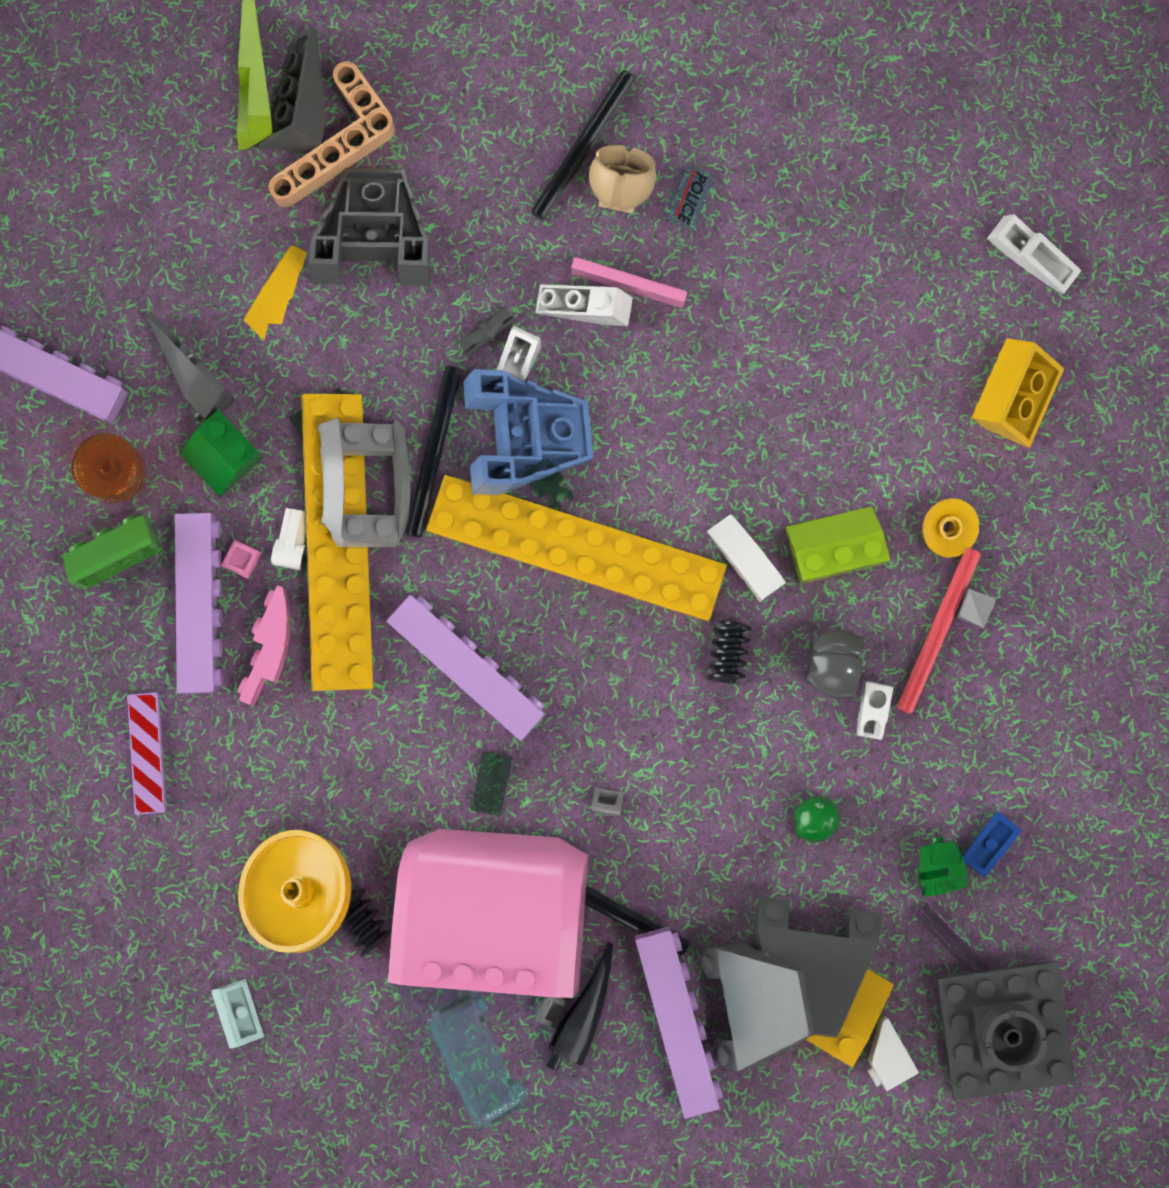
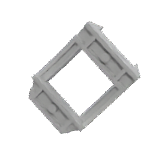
M339 417L319 424L318 433H320L322 444L320 452L323 475L321 525H325L332 534L331 538L338 547H396L408 525L410 510V469L405 427L397 420L393 424L339 423ZM343 455L392 456L395 486L394 515H343Z

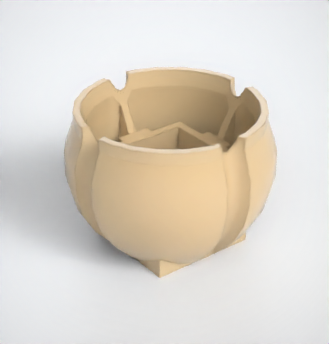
M610 145L600 148L596 152L589 172L590 186L594 195L599 200L598 206L633 213L634 208L649 198L656 181L654 159L648 153L638 148H632L628 152L625 145Z

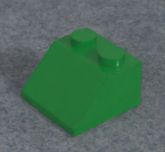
M219 409L195 430L180 453L219 497L223 496L264 458Z

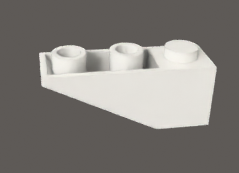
M540 285L535 313L601 325L628 326L633 297L617 287Z

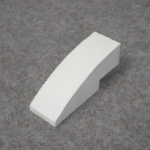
M1015 214L1003 216L987 238L1006 256L1061 294L1067 291L1082 271L1042 233H1034Z
M731 514L707 531L759 602L786 583L763 551Z

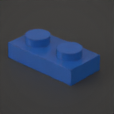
M996 811L962 854L965 864L985 878L1022 830L1000 812Z

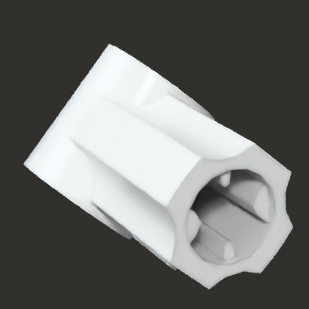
M286 508L280 537L276 539L272 551V565L300 571L303 569L304 563L301 562L303 554L307 553V545H305L306 512Z

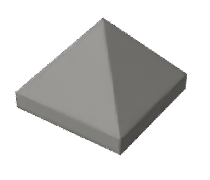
M594 787L590 810L602 816L620 815L624 793Z
M543 997L538 1002L534 1020L555 1029L569 1002L559 997Z

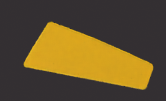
M296 246L289 247L243 319L263 340H265L268 324H282L288 301L293 296L298 276L307 252Z

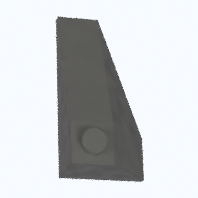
M313 27L293 38L282 67L283 71L287 73L286 77L282 80L279 87H275L272 96L277 98L271 113L272 135L258 143V146L263 149L304 153L322 144L325 136L326 114L317 30Z
M151 311L148 312L146 317L185 399L191 404L188 410L199 422L203 418L207 420L218 409L223 413L236 399Z

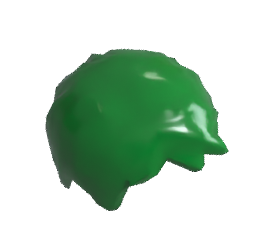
M825 796L810 797L802 802L794 812L793 817L796 822L794 828L796 837L809 842H821L830 838L837 831L841 820L837 805Z

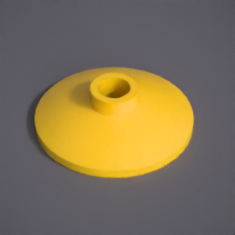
M949 498L939 501L931 507L925 516L922 528L924 541L932 552L942 557L951 558L964 554L967 548L973 546L979 533V519L976 511L970 504L960 499ZM949 521L950 527L947 531H944V524Z

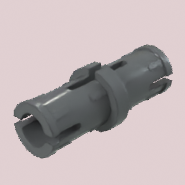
M504 306L487 321H480L478 323L479 327L458 342L470 357L471 354L488 341L493 342L496 340L495 336L516 322V320Z

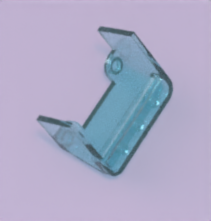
M469 990L432 1008L426 1015V1020L471 1121L479 1132L525 1106L528 1094L522 1081L516 1082L511 1077L489 1030L485 1013L489 1012L483 996H477V991Z

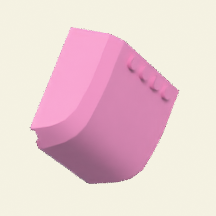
M438 829L409 841L404 849L397 877L388 983L573 998L579 993L588 854L559 837Z

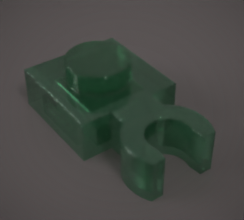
M549 458L542 459L537 465H533L523 474L525 477L530 476L545 464L549 469L555 466ZM560 472L553 473L551 476L538 481L535 480L529 484L541 499L549 494L551 505L557 511H560L562 508L561 504L557 501L558 496L563 495L570 502L574 498L573 493L568 488L560 486L565 479Z

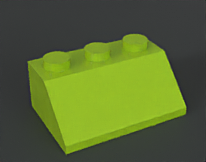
M872 506L785 527L799 585L884 565L890 561L884 533Z

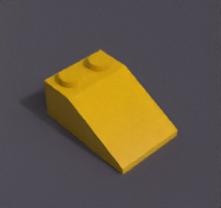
M867 969L838 1037L812 1035L806 1040L853 1068L870 1038L894 984Z

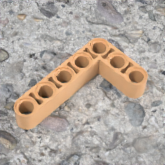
M349 61L339 63L334 68L333 78L338 91L355 113L358 120L282 170L270 180V193L279 206L290 207L343 172L345 168H349L393 137L395 126L391 114L355 64ZM346 75H353L355 77L350 83L341 82V79ZM362 98L371 99L370 104L365 107L357 105L358 101ZM379 121L388 123L382 130L373 128ZM355 137L364 139L363 143L359 146H351L349 144ZM336 153L340 155L336 162L328 163L325 161L329 154ZM311 169L315 171L312 178H301L304 171ZM281 187H291V190L287 195H277V192Z

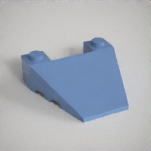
M474 369L463 381L465 409L494 410L497 456L481 455L470 465L472 494L501 495L593 459L588 401L555 389L550 391L537 386L536 382L530 380L523 381L512 377L511 373L503 370Z

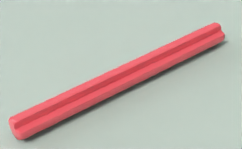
M967 548L962 555L897 704V708L900 711L910 714L916 706L981 557V554L974 549Z

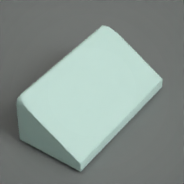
M246 979L211 991L230 1049L264 1037Z

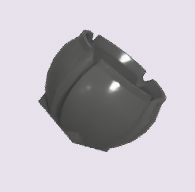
M835 630L824 633L821 636H814L808 651L805 683L811 684L819 693L829 698H854L853 693L857 691L863 659L859 658L858 655L864 652V638L845 630Z

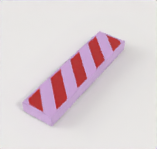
M159 693L127 695L135 815L167 812Z

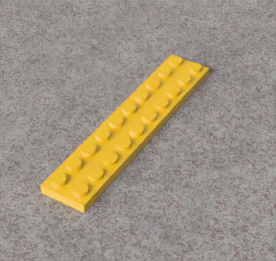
M303 394L301 402L312 691L373 689L368 547H338L331 538L332 534L325 525H321L323 475L320 452L322 444L320 433H318V426L338 417L339 423H363L362 394ZM343 455V515H367L364 455Z
M444 475L426 529L427 532L707 622L710 620L727 567L726 564L507 494H472L470 482Z

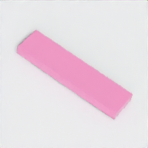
M574 257L571 266L572 275L611 287H617L621 290L682 309L684 307L687 296L685 290Z

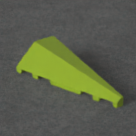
M242 0L238 58L240 90L237 139L239 150H247L272 135L271 113L255 0Z

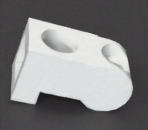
M863 680L857 736L882 740L885 724L888 720L893 686Z

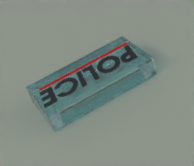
M688 165L668 214L667 221L694 232L715 180V175Z

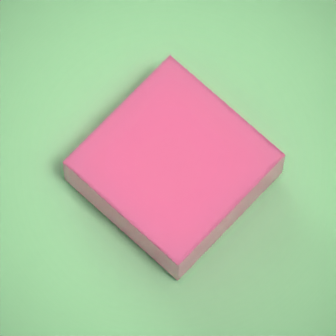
M234 539L221 566L249 579L262 553Z

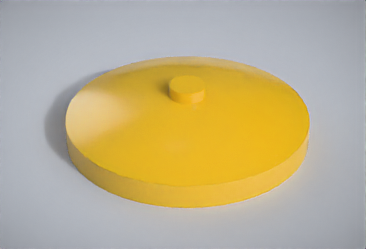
M289 830L278 833L260 844L246 862L238 890L241 917L250 934L260 944L271 950L284 953H303L313 950L329 940L343 922L351 898V878L343 855L325 837L303 830Z

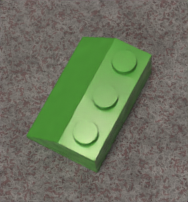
M134 514L124 519L122 526L114 530L106 528L95 535L96 539L85 543V541L78 542L69 547L70 552L62 555L70 584L86 590L163 551L164 548L149 518L144 515Z

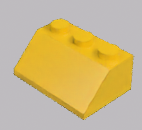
M1006 338L991 375L987 379L980 400L975 407L972 419L986 430L1030 448L1064 368L1036 343Z

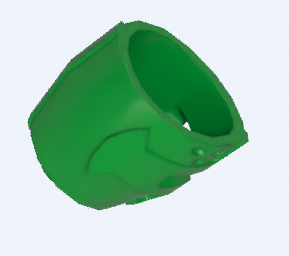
M943 837L931 838L932 843L920 848L917 872L923 897L941 895L969 887L966 864L957 843L944 842Z

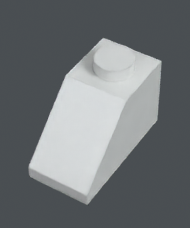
M886 1016L879 1018L868 1058L872 1068L867 1071L876 1087L882 1084L883 1088L889 1091L919 1072L889 1019Z

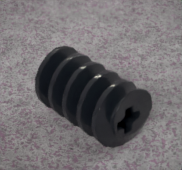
M717 621L723 625L714 627L713 632L721 637L713 639L712 644L720 649L711 651L710 656L718 661L709 663V668L717 673L708 675L707 679L714 682L739 685L736 681L746 678V675L738 671V668L747 666V662L739 658L742 655L749 654V651L742 648L741 644L750 642V639L742 634L743 632L751 631L752 627L737 622Z
M365 888L351 891L346 918L341 923L342 927L352 925L351 930L347 934L348 937L359 936L354 943L355 948L365 946L360 957L385 943L387 937L391 934L390 929L379 930L385 923L384 919L373 920L378 913V909L367 910V907L372 902L371 898L361 900L362 895L366 892Z

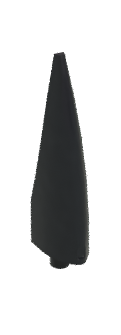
M608 943L588 984L560 1021L547 1048L552 1054L546 1066L555 1071L558 1070L563 1058L581 1066L584 1063L601 1017L607 993L612 961V943Z

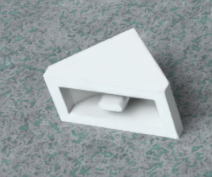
M513 326L497 370L511 373L512 377L525 381L541 349V339Z

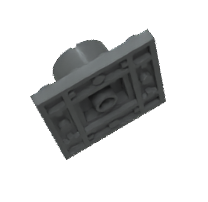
M1053 960L936 977L950 1084L954 1100L1075 1083L1059 962Z

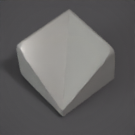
M968 588L964 593L955 618L984 628L995 605L996 598Z

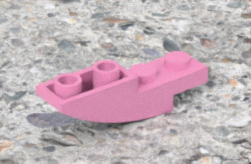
M278 585L275 591H269L264 602V606L267 609L263 618L258 617L252 628V634H255L253 641L262 644L263 647L261 650L257 649L250 663L253 666L249 678L246 676L243 678L238 689V693L241 694L239 700L252 706L255 705L266 679L278 683L288 652L291 625L290 604L287 590Z

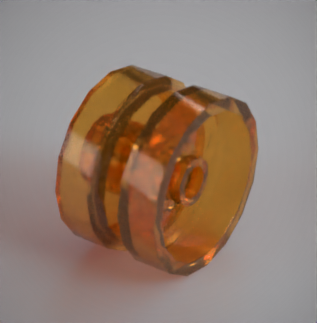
M109 433L95 434L82 441L75 450L71 462L72 475L78 487L96 500L108 504L123 503L134 497L143 486L146 476L145 462L139 451L120 436ZM108 466L111 467L109 472H105Z

